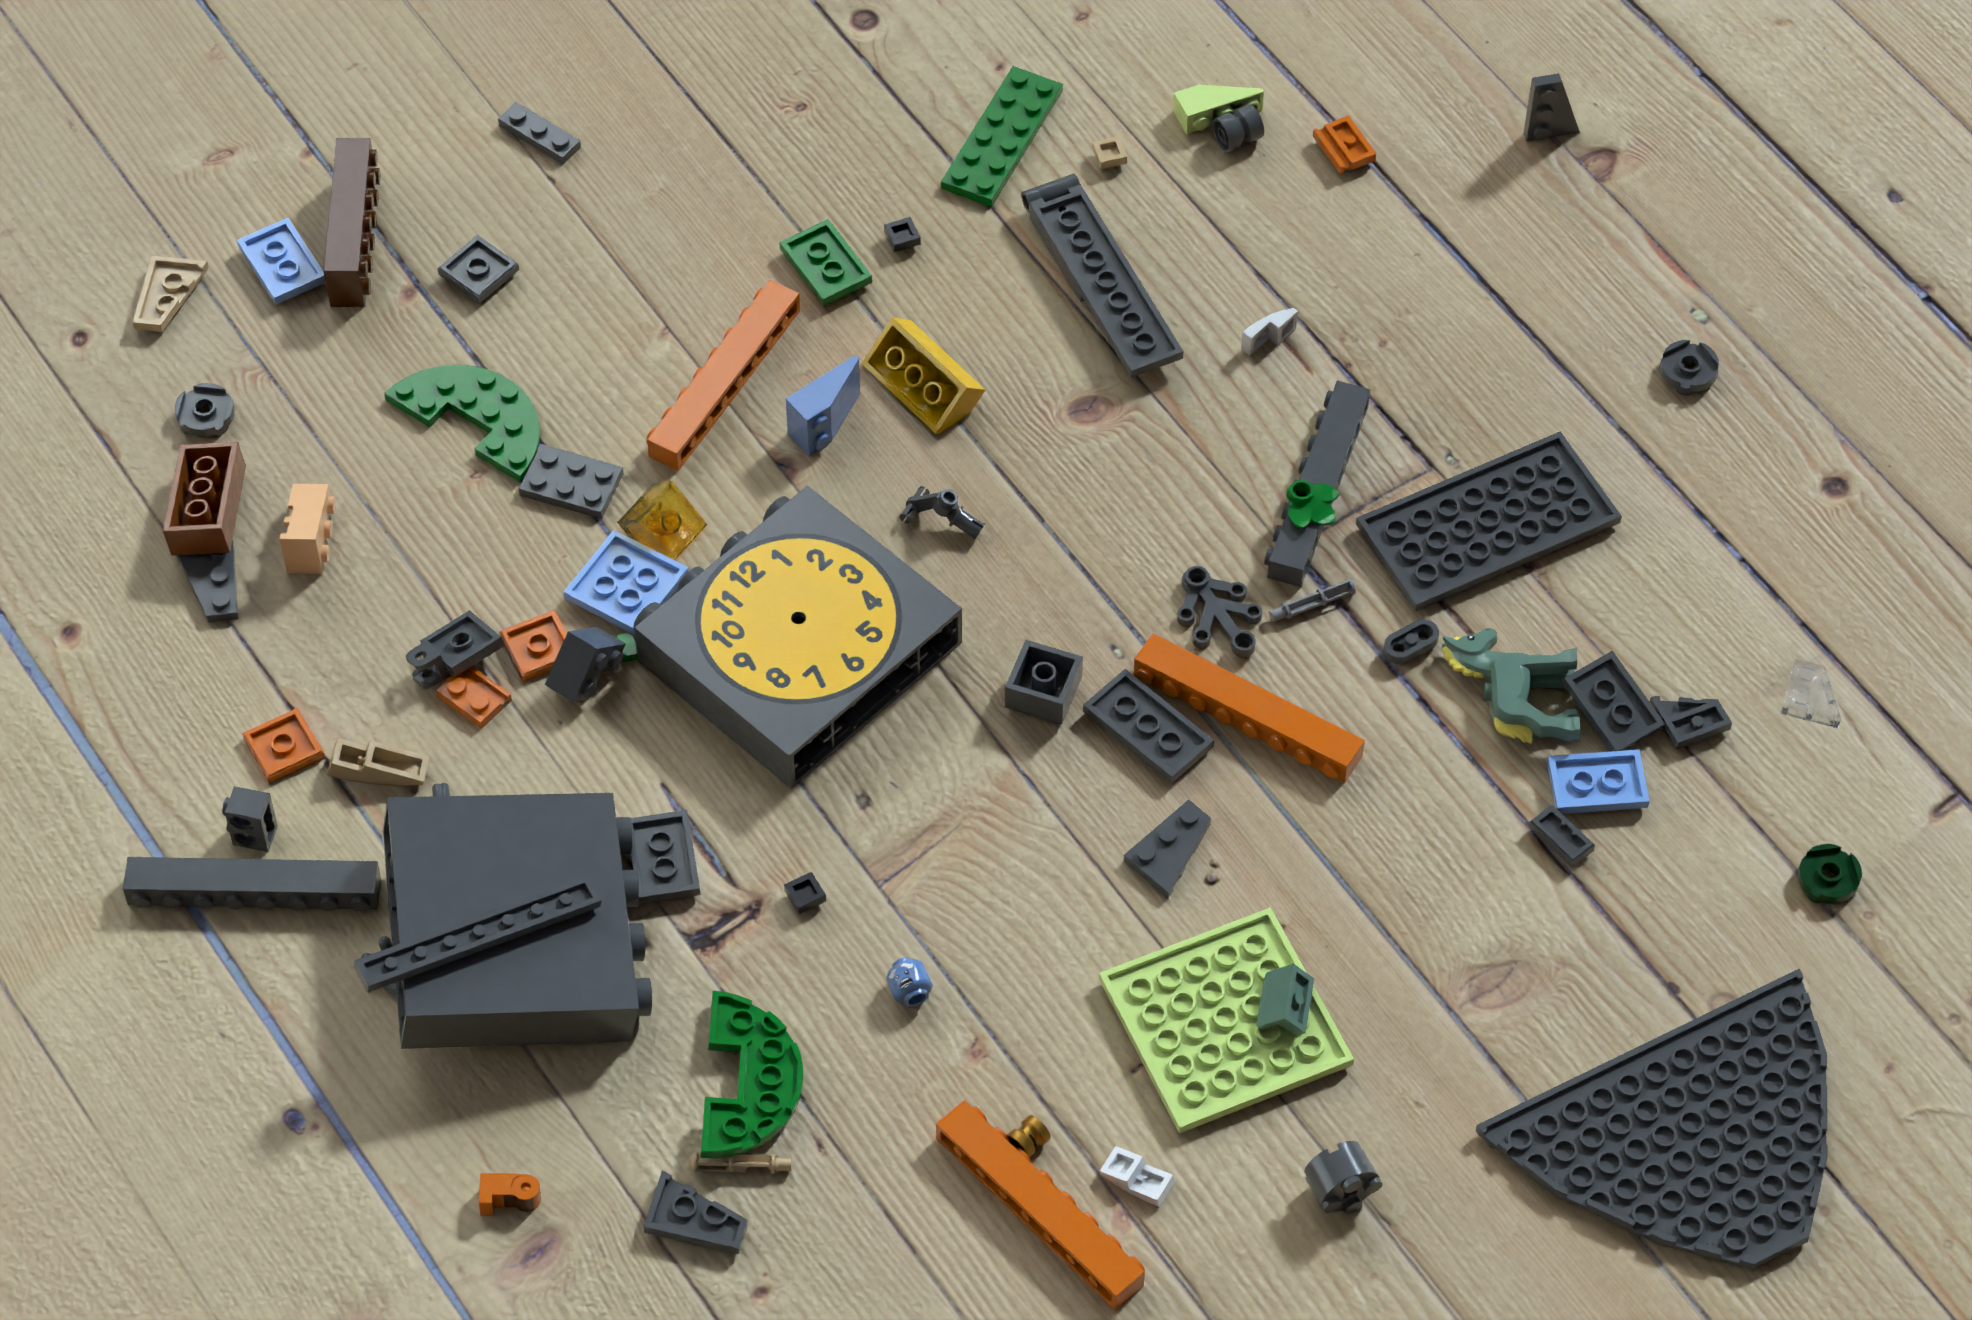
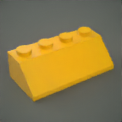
M891 317L861 363L935 434H940L968 415L985 392V389L912 320Z

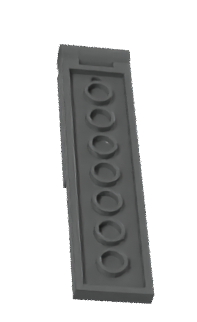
M1073 173L1021 192L1023 205L1026 211L1030 213L1032 223L1080 302L1085 301L1130 377H1135L1183 359L1184 351L1084 191L1078 177Z

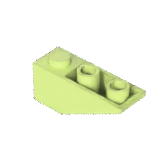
M1199 84L1174 92L1173 112L1185 133L1190 134L1211 127L1215 118L1226 113L1233 115L1234 110L1247 104L1254 106L1257 111L1263 110L1264 91L1260 88Z

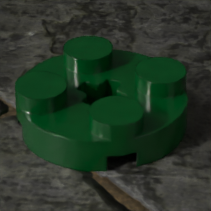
M1834 844L1817 845L1807 851L1806 856L1800 862L1797 875L1799 884L1803 891L1807 893L1810 901L1814 903L1837 904L1852 899L1856 895L1862 878V868L1858 859L1851 852L1849 856L1846 852L1841 851L1842 847ZM1825 869H1830L1831 873H1837L1838 876L1831 879L1823 874Z

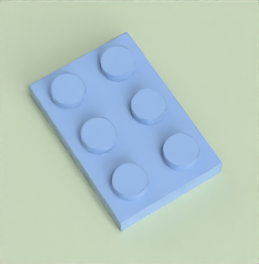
M289 218L237 240L238 248L275 305L326 283L324 271Z
M1640 749L1548 756L1547 765L1554 804L1560 813L1570 814L1648 808L1650 801Z

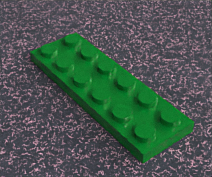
M1012 66L941 180V189L992 207L1063 92V84Z

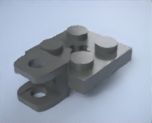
M469 610L422 639L420 645L406 654V660L416 668L412 673L413 679L426 689L448 678L447 671L455 677L502 648L504 643L500 635ZM423 655V659H417L419 656ZM426 674H433L428 678H423Z

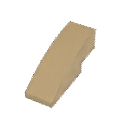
M337 738L332 750L327 775L369 784L423 785L430 756L372 740L366 746Z

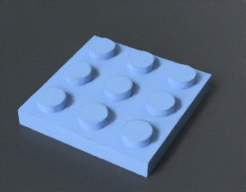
M613 530L564 590V599L635 635L634 622L642 609L653 602H657L660 605L664 604L675 593L681 579L689 570L683 564Z

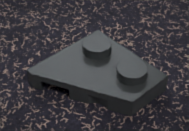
M1660 696L1650 698L1651 705L1664 721L1665 725L1663 728L1676 749L1731 730L1732 722L1718 699L1694 700L1692 698L1679 697L1678 701H1660Z

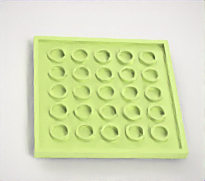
M1271 907L1099 973V981L1179 1134L1354 1064V1058L1314 985L1306 1033L1295 1036L1281 1025L1263 1030L1256 1026L1265 974L1290 964H1295L1305 971Z

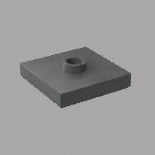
M477 235L437 269L438 275L480 304L518 272L519 265Z

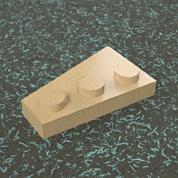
M151 255L132 322L134 329L163 332L209 269L208 261Z

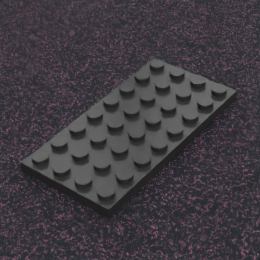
M1560 431L1356 518V526L1414 611H1418L1621 523L1622 516Z

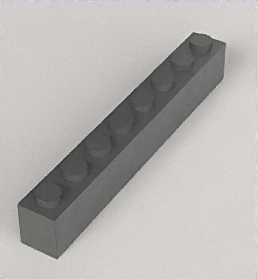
M1337 380L1334 390H1328L1324 401L1326 411L1325 413H1319L1315 429L1318 430L1317 435H1311L1307 447V451L1310 452L1308 458L1303 457L1300 463V480L1308 481L1312 485L1328 484L1338 491L1369 407L1371 389ZM1286 502L1281 519H1284L1283 525L1276 526L1273 536L1275 546L1273 549L1268 548L1264 565L1268 566L1267 578L1302 587L1324 526L1310 522L1305 529L1296 527L1288 516L1290 504Z
M127 857L123 891L127 905L140 908L147 906H166L168 908L196 906L202 909L210 907H228L230 909L258 907L264 910L273 908H290L293 910L316 908L326 911L336 909L366 911L368 909L378 910L381 874L378 861Z

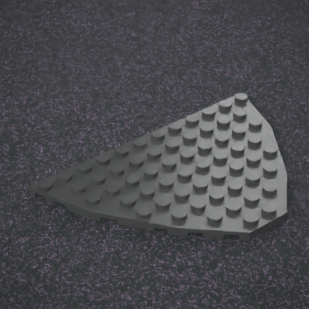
M1797 969L1478 1124L1476 1132L1486 1141L1490 1148L1498 1150L1554 1196L1659 1245L1753 1270L1808 1242L1828 1157V1145H1826L1827 1052L1818 1023L1814 1020L1810 1007L1811 1000L1803 984V974L1800 969Z

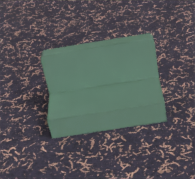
M1295 964L1267 972L1264 977L1256 1026L1263 1030L1281 1025L1295 1036L1306 1033L1314 978Z

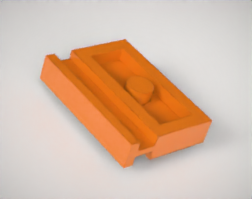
M1349 115L1325 124L1324 128L1320 130L1317 128L1313 129V138L1340 175L1344 174V171L1347 169L1354 170L1376 161V152Z
M473 666L455 677L451 675L436 690L439 699L481 729L502 710V706L512 701L511 694Z

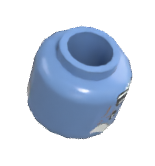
M907 957L898 959L893 963L886 976L887 983L896 1002L906 1004L908 1007L917 1006L926 1001L933 986L923 962L917 959H909Z

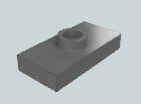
M1553 805L1529 822V828L1571 868L1595 849V844Z

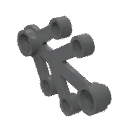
M1201 566L1190 567L1182 576V586L1187 593L1183 606L1178 610L1177 622L1183 627H1189L1194 624V607L1198 596H1200L1205 603L1198 629L1193 632L1194 646L1203 649L1210 645V629L1215 617L1232 641V652L1239 658H1247L1252 655L1256 645L1255 636L1249 631H1240L1228 613L1244 616L1247 623L1257 624L1262 619L1261 606L1254 603L1249 605L1240 603L1246 599L1247 587L1243 583H1230L1212 579L1205 568ZM1238 590V591H1241L1242 593H1241V594H1235L1234 591ZM1212 591L1226 593L1230 600L1217 598ZM1256 612L1258 615L1252 616L1249 613ZM1182 615H1189L1191 617L1183 618ZM1203 636V637H1205L1206 639H1205V640H1199L1197 637Z

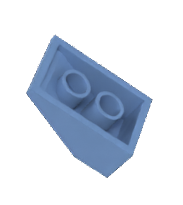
M856 355L786 398L787 433L808 456L817 450L826 448L832 442L860 395L859 358Z

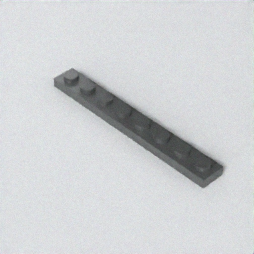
M587 875L357 959L354 962V969L367 993L597 909L601 907L602 900Z

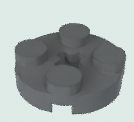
M1680 340L1670 344L1665 349L1659 369L1662 378L1668 385L1675 388L1679 394L1687 396L1692 392L1706 390L1716 381L1719 359L1714 350L1704 343L1700 342L1699 345L1690 344V340ZM1684 363H1687L1689 366L1694 364L1695 367L1694 369H1687L1684 367Z
M201 383L193 386L194 390L189 391L187 394L184 391L179 395L175 403V414L180 429L185 434L199 437H219L226 432V428L233 421L235 415L233 400L226 393V390L219 385ZM207 406L210 409L207 413L198 412V410H203Z

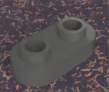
M1426 619L1417 620L1403 627L1385 639L1383 649L1385 658L1394 664H1404L1437 645L1439 629L1434 622ZM1419 637H1425L1427 640H1421Z

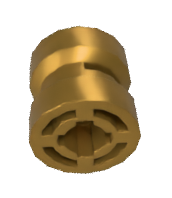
M1033 1115L1027 1116L1021 1122L1019 1129H1013L1007 1134L1009 1143L1016 1149H1022L1029 1158L1035 1153L1037 1146H1043L1051 1139L1047 1127Z

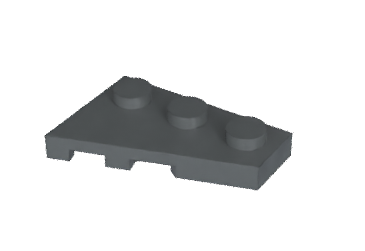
M1560 74L1533 77L1524 126L1526 142L1580 133Z
M233 540L230 553L176 555L208 623L239 619Z
M1187 800L1125 853L1124 862L1169 899L1174 885L1185 871L1187 862L1191 855L1195 853L1211 825V818L1193 802Z
M662 1170L644 1224V1233L739 1254L748 1228V1220L716 1201L711 1202L697 1193L696 1189L687 1184L685 1186L672 1179V1175Z

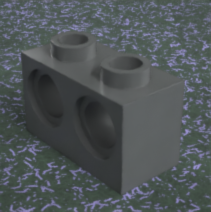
M234 786L230 798L226 797L222 808V814L226 816L227 820L226 829L227 832H230L232 844L269 852L278 827L270 793Z

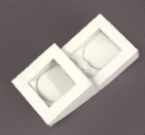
M1294 308L1282 310L1268 315L1249 326L1242 333L1241 350L1250 356L1268 339L1279 345L1296 330L1298 311Z
M1115 1146L1100 1169V1174L1113 1184L1158 1207L1161 1206L1175 1184L1172 1174L1146 1165L1142 1156Z

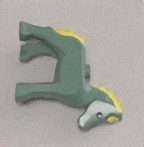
M1486 628L1479 633L1466 635L1461 638L1456 636L1453 639L1443 636L1445 643L1442 644V651L1445 660L1449 661V666H1452L1454 671L1463 672L1464 676H1474L1488 682L1484 685V701H1490L1491 721L1501 735L1513 739L1517 737L1523 743L1528 742L1529 744H1532V737L1539 740L1545 737H1554L1571 742V739H1580V717H1577V709H1567L1559 715L1547 716L1528 703L1530 688L1565 689L1562 685L1563 679L1574 673L1575 669H1577V647L1554 655H1528L1524 653L1490 651L1497 643V632L1491 628Z

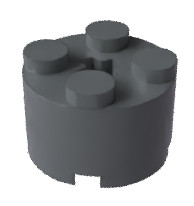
M1356 1141L1337 1144L1339 1150L1329 1153L1327 1149L1320 1152L1305 1167L1304 1173L1307 1176L1305 1179L1325 1213L1343 1210L1346 1214L1354 1213L1362 1207L1363 1203L1361 1201L1378 1191L1383 1185L1366 1153Z

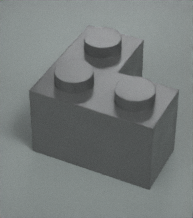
M599 627L568 631L545 685L572 702L588 700L596 691V681L599 674L613 671L621 664L623 660L622 652L626 643Z

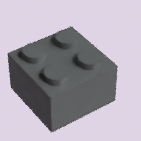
M1025 639L1005 686V708L1063 724L1082 679L1083 656Z

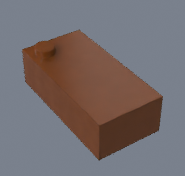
M238 442L180 445L163 528L171 556L230 553L246 470V464Z

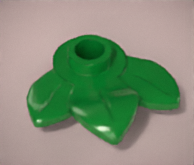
M1305 480L1295 481L1289 486L1286 493L1287 501L1290 504L1288 516L1292 523L1300 529H1305L1310 522L1320 526L1334 524L1336 516L1330 503L1335 501L1340 493L1328 484L1312 485Z

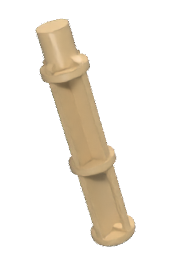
M694 1152L691 1157V1167L695 1172L745 1173L748 1167H768L771 1174H777L778 1171L792 1170V1158H779L776 1154H739L727 1157L725 1160L699 1159L701 1153ZM699 1165L726 1166V1170L699 1169Z

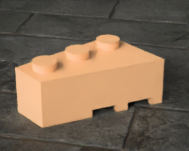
M293 484L287 505L288 509H290L289 517H285L283 522L284 526H287V533H281L279 538L287 574H323L324 562H329L330 548L326 543L327 538H332L333 523L330 520V514H335L336 499L335 496L330 495L328 484Z

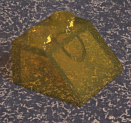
M672 480L653 483L617 522L628 537L673 560L686 549L707 525Z

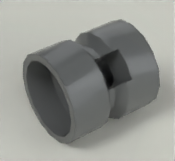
M1251 104L1234 110L1233 115L1226 113L1219 116L1212 122L1215 138L1225 152H1231L1242 147L1243 141L1251 143L1264 136L1265 130L1258 111Z

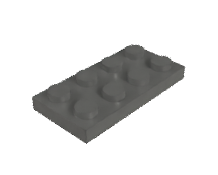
M1126 669L1083 704V712L1171 784L1214 747V740Z

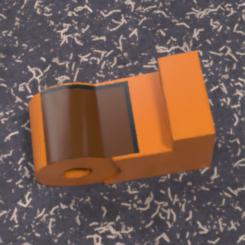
M480 1173V1216H493L494 1208H517L520 1211L529 1212L539 1206L541 1192L540 1184L536 1177L516 1173Z

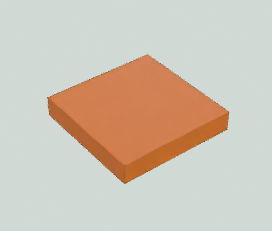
M552 610L499 631V634L522 681L525 682L551 671L567 632L556 611Z
M298 708L242 733L245 743L269 784L325 758L322 748Z

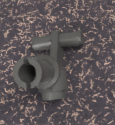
M920 486L915 495L908 498L906 508L900 514L901 521L909 514L904 522L908 524L916 513L934 509L938 515L948 518L950 521L949 526L955 525L973 537V539H976L985 523L965 512L963 506L959 507L958 496L950 489L930 494L929 490L926 489L923 495L920 496L925 487Z

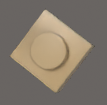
M1119 136L1092 142V150L1100 170L1127 164V154Z

